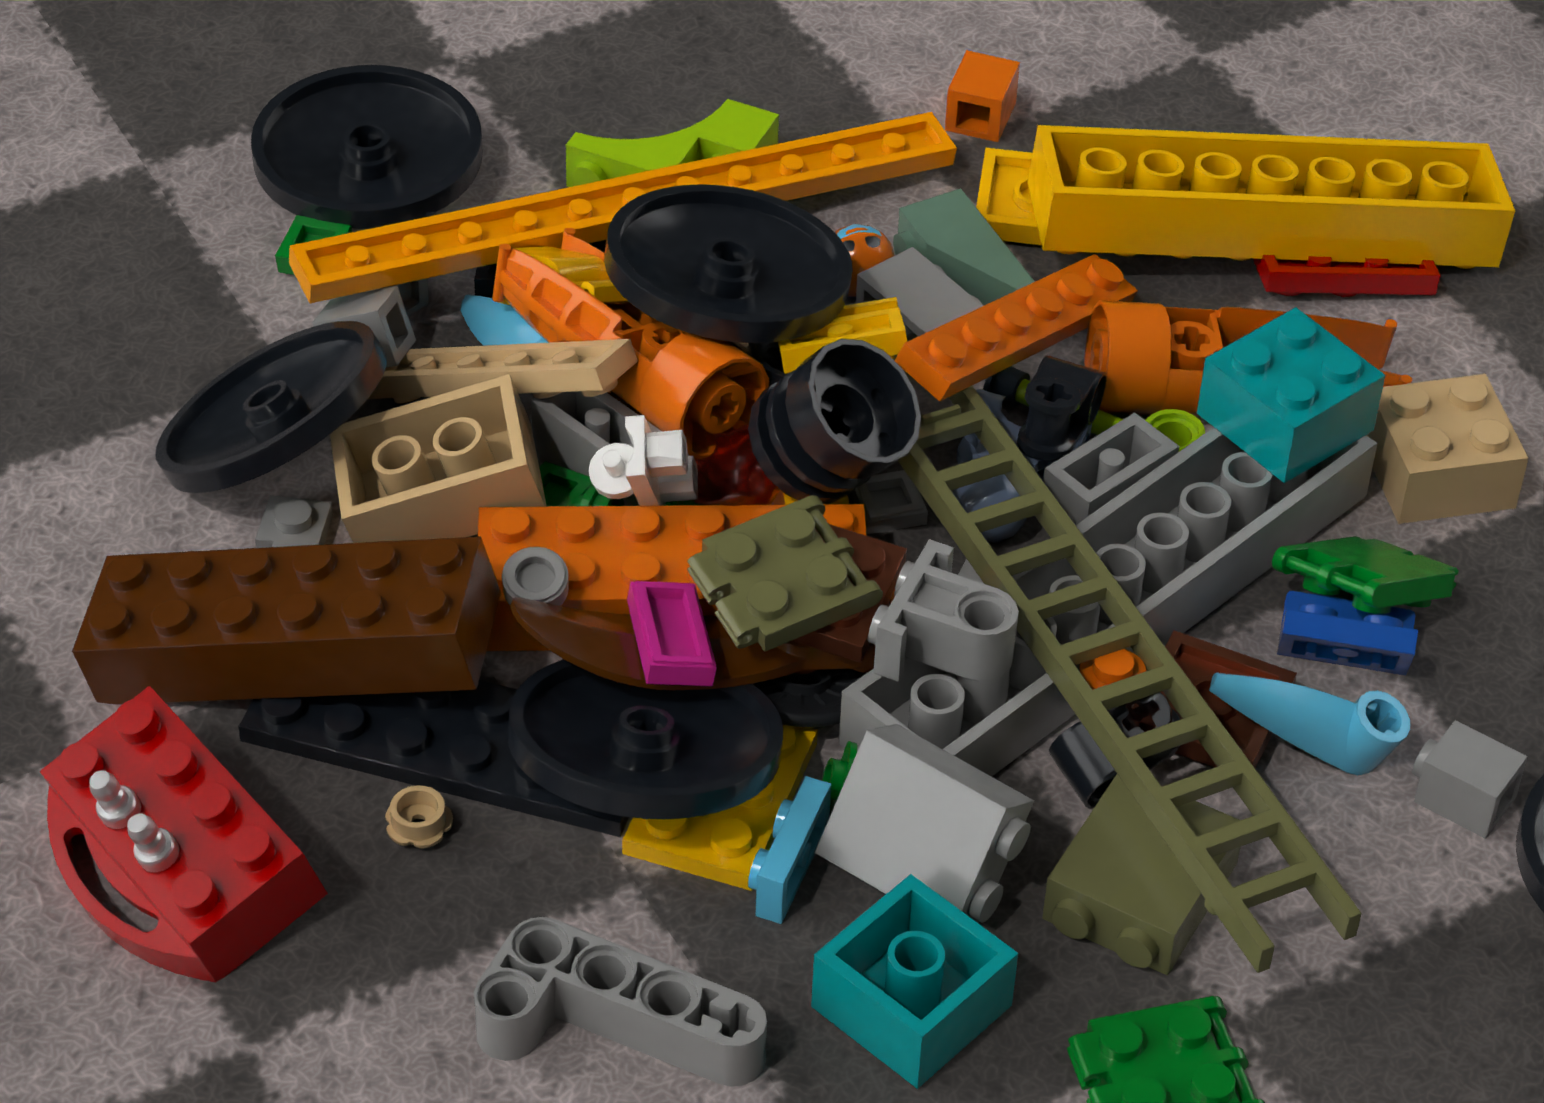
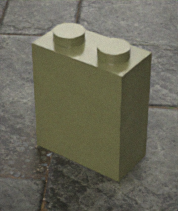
M1116 774L1048 876L1042 919L1053 923L1062 934L1070 938H1086L1116 952L1124 962L1137 968L1149 967L1168 976L1208 910L1204 906L1205 898L1122 779ZM1198 801L1176 807L1196 836L1240 821ZM1240 847L1212 857L1227 879L1238 863Z

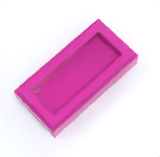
M630 581L627 603L646 684L713 686L717 667L695 584Z

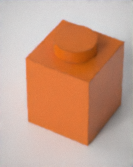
M966 50L948 88L945 131L999 142L1016 104L1020 62Z

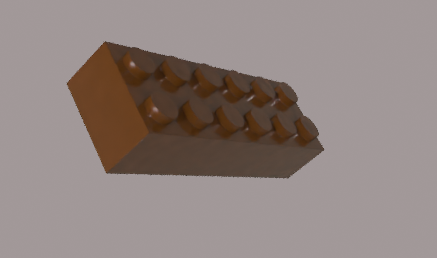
M481 536L106 556L72 652L96 702L121 705L133 699L149 685L165 703L476 690L501 591Z

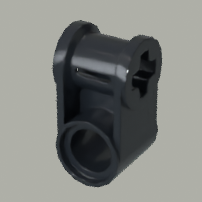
M1046 355L1042 359L1035 376L1027 384L1025 400L1029 405L1027 419L1019 429L1017 438L1019 449L1026 455L1046 461L1059 460L1070 453L1088 425L1091 426L1098 414L1106 388L1107 373Z
M1160 692L1107 710L1127 738L1144 733L1139 722L1149 715L1156 725L1155 728L1181 720L1180 716L1170 707L1166 697ZM1135 703L1139 705L1135 709L1132 708V705ZM1080 721L1066 729L1054 740L1049 748L1051 757L1085 807H1095L1117 772ZM1180 746L1148 756L1142 760L1151 770L1165 759L1172 757Z

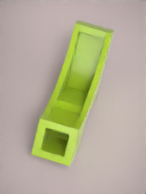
M727 99L721 107L702 121L666 135L639 139H613L575 132L566 144V186L573 187L778 144L779 114Z

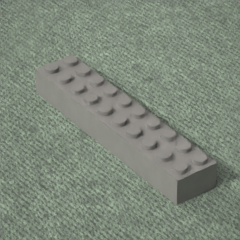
M1213 427L1076 524V527L1165 646L1173 630L1181 633L1186 632L1272 567L1273 555L1279 547L1305 543L1365 498L1377 442L1365 435L1300 475L1283 483ZM1066 558L1012 576L1028 600L1083 582ZM1098 602L1043 620L1060 645L1115 627ZM1016 631L1012 666L1003 676L994 680L977 681L967 679L905 657L904 673L899 682L875 674L873 668L842 690L839 745L845 749L847 742L851 741L857 743L859 749L867 730L898 724L992 777L1074 716L1075 712L1021 635ZM1131 647L1124 648L1134 653ZM1080 664L1075 665L1079 670Z

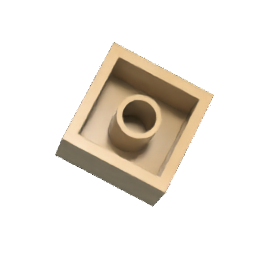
M1486 374L1383 387L1374 431L1366 436L1377 442L1372 468L1398 524L1516 508L1529 458Z

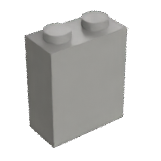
M898 724L867 730L815 853L885 894L908 875L912 874L974 921L983 923L991 917L1002 898L1003 886L998 883L1007 862L1013 860L1021 852L1029 837L1031 827L1025 821L1034 800Z

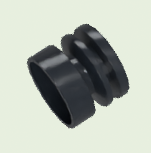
M839 339L823 346L800 363L796 370L784 375L777 383L772 384L761 393L751 408L748 431L754 456L765 475L783 493L797 500L816 495L823 504H831L847 496L857 487L869 481L871 476L884 471L909 453L919 437L921 412L916 391L907 375L884 350L863 340Z

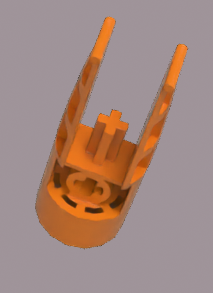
M564 229L561 249L595 255L604 262V252L576 238L575 229ZM509 244L499 245L492 300L503 302L505 298L511 307L548 343L631 339L638 362L617 379L618 385L611 391L641 415H645L646 420L661 431L683 430L686 437L688 455L694 456L698 460L716 459L736 448L749 435L748 426L751 408L761 393L769 387V377L761 363L730 341L706 338L673 328L650 317L631 303L605 305L596 297L532 256L512 248Z
M1099 300L1094 305L1089 320L1084 356V366L1107 373L1106 388L1099 410L1109 414L1131 415L1135 412L1137 415L1150 416L1160 410L1178 409L1199 416L1197 414L1205 358L1286 312L1240 307H1221L1218 310L1165 307L1159 303ZM1306 314L1375 368H1383L1397 328L1395 320L1388 319L1385 325L1381 326L1362 321ZM1379 370L1385 374L1383 387L1412 383V378L1409 375Z

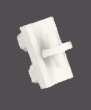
M645 415L625 416V428L634 448L623 443L609 444L598 450L590 461L588 470L590 480L598 493L607 498L622 499L634 493L640 506H666V502L698 499L697 463L694 456H688L687 442L683 430L652 432Z

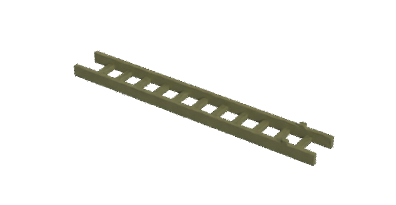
M970 386L950 396L949 399L954 404L953 406L921 415L919 437L909 453L898 460V462L983 583L1008 593L1016 602L1019 611L1018 633L1205 898V908L1210 914L1218 916L1256 972L1259 973L1270 969L1275 946L1248 908L1306 887L1344 940L1356 936L1362 914L975 388ZM975 433L990 455L937 471L922 449ZM1005 474L1020 496L967 513L951 490ZM1035 515L1051 539L997 556L982 535V532ZM1066 558L1083 582L1028 600L1012 576ZM1098 602L1115 625V627L1060 645L1043 620ZM1131 647L1134 653L1144 662L1148 670L1092 690L1075 665ZM1163 691L1182 717L1181 720L1127 738L1107 711ZM1198 739L1217 767L1161 787L1142 759ZM1233 787L1253 816L1196 836L1176 807ZM1269 837L1290 866L1232 887L1212 857Z

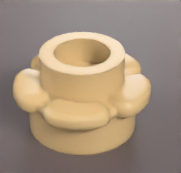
M421 785L410 786L399 791L392 798L385 815L386 821L389 823L386 828L389 837L401 846L411 844L419 849L429 848L441 842L443 832L449 831L453 823L452 812L449 807L445 806L442 795L431 787ZM416 819L424 820L423 822H413Z

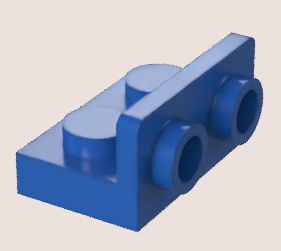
M1289 591L1286 594L1277 655L1406 676L1416 650L1418 630L1414 629L1415 613L1412 610L1391 607V612L1387 614L1368 613L1354 608L1352 600Z

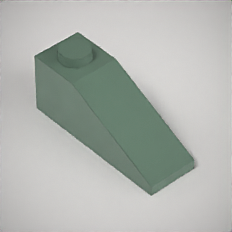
M961 188L899 208L898 234H895L893 237L895 254L897 255L914 247L930 262L940 266L949 278L968 294L978 298L983 305L1035 282Z

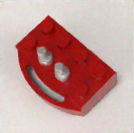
M150 685L133 699L123 703L115 713L79 741L65 748L61 755L39 771L49 785L47 823L50 844L56 864L67 886L90 918L108 937L130 953L150 964L176 974L204 981L217 982L230 974L328 894L303 852ZM84 834L88 848L98 868L111 886L127 902L141 912L157 919L158 924L155 929L143 932L125 923L108 911L89 892L74 864L73 836Z

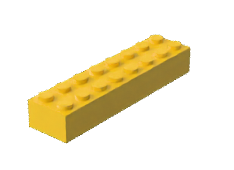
M1038 125L1027 181L1043 251H1057L1062 254L1090 252L1114 253L1119 256H1134L1136 254L1171 255L1182 259L1193 256L1226 257L1238 261L1250 258L1262 259L1263 255H1275V258L1280 260L1308 261L1309 256L1332 257V261L1364 263L1365 258L1388 259L1389 264L1421 265L1422 260H1433L1435 265L1455 266L1462 269L1474 267L1499 268L1515 214V208L1491 148L1487 143Z

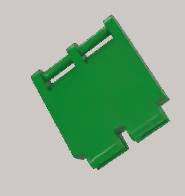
M1357 536L1281 546L1275 551L1272 558L1274 570L1284 574L1297 573L1303 575L1302 587L1304 589L1324 595H1337L1341 593V590L1353 594L1352 606L1354 608L1374 614L1390 613L1392 606L1402 604L1412 607H1429L1434 599L1451 597L1452 590L1456 587V582H1454L1455 575L1459 572L1456 567L1423 555H1413L1409 550L1375 538L1365 540Z
M1209 996L1088 1020L1087 1032L1076 1034L1068 1039L1070 1046L1067 1047V1052L1081 1089H1090L1088 1090L1090 1098L1086 1100L1087 1103H1265L1264 1100L1255 1098L1244 1072L1248 1067V1060L1244 1050L1240 1047H1234L1223 1021L1227 1015V1010L1222 999L1218 996ZM1211 1030H1212V1032H1213V1035H1214V1037H1215V1039H1216V1042H1217L1218 1047H1219L1220 1050H1218V1048H1217V1046H1216V1043H1215V1041H1214V1039H1213V1036H1212V1034H1211ZM1235 1088H1236V1090H1237V1092H1238V1095H1239V1097H1240L1241 1102H1240L1239 1099H1238V1096H1237V1094H1236V1092H1235Z

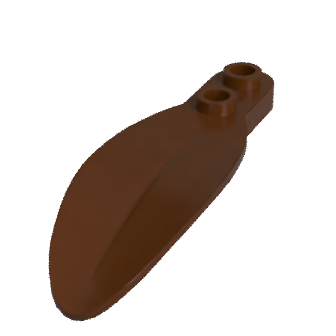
M520 597L513 598L510 609L518 623L538 642L562 659L598 676L637 687L656 690H705L747 685L793 673L810 674L821 669H853L859 672H869L874 668L876 645L872 643L869 644L861 663L794 641H789L764 652L758 642L739 649L735 646L717 616L703 615L717 667L713 686L646 684L630 614L585 611Z

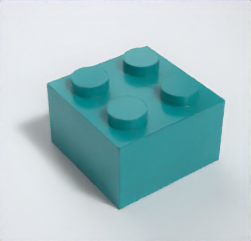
M1295 307L1205 358L1197 414L1280 481L1286 483L1374 431L1385 374Z
M910 874L814 954L811 1007L918 1089L1012 1006L1018 952Z

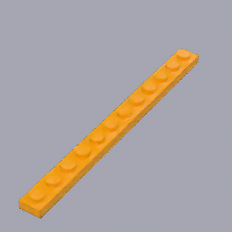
M927 112L290 245L289 265L309 303H315L496 264L500 244H509L512 248L549 246L561 249L565 228L575 229V237L588 244L606 240L610 222L620 208L638 196L662 188L699 184L722 185L753 190L788 201L950 166L954 164L957 147L934 114Z

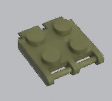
M808 496L702 539V552L693 555L687 560L690 565L687 571L708 604H715L718 610L715 614L737 648H745L758 642L764 652L873 607L882 599L883 591L874 580L867 581L851 558L854 554V549L849 541L844 537L838 538L824 518L825 506L818 496Z

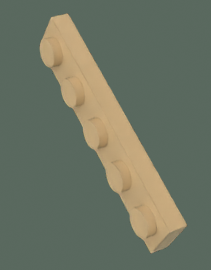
M631 339L409 349L397 366L385 368L379 384L368 399L393 398L395 403H407L420 397L437 396L507 374L511 375L518 394L533 393L535 398L542 399L555 396L561 392L581 391L585 397H594L614 389L618 385L617 379L636 364L638 360Z

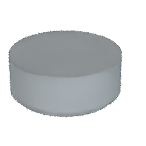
M528 547L517 551L506 561L503 567L502 586L504 597L509 605H511L513 598L520 597L561 606L569 590L566 563L557 553L543 547Z

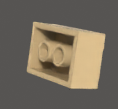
M510 374L343 423L330 434L341 519L353 543L469 537L478 534L479 507L547 506L531 423Z

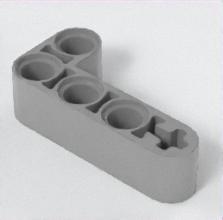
M537 917L519 923L511 931L477 982L474 990L477 1043L484 1053L499 1060H517L530 1054L538 1045L554 1018H558L726 1086H742L754 1081L762 1073L766 1062L767 1018L766 1012L759 1002L745 994L556 919Z

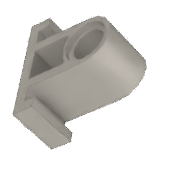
M929 539L916 562L907 561L903 565L896 582L895 597L890 606L880 605L872 619L868 633V642L876 645L874 673L899 682L904 673L905 657L977 681L994 680L1003 676L1011 668L1014 658L1019 614L1016 602L1008 593L998 588L952 573L954 547Z

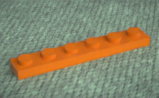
M1093 254L905 342L894 361L940 402L1088 328L1094 305L1099 300L1132 302L1138 290L1124 279L1122 271L1115 264Z

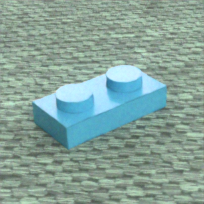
M805 776L794 801L788 799L782 801L773 826V838H775L770 850L763 848L758 850L749 874L748 887L756 890L755 916L782 924L815 855L816 848L829 820L831 783Z

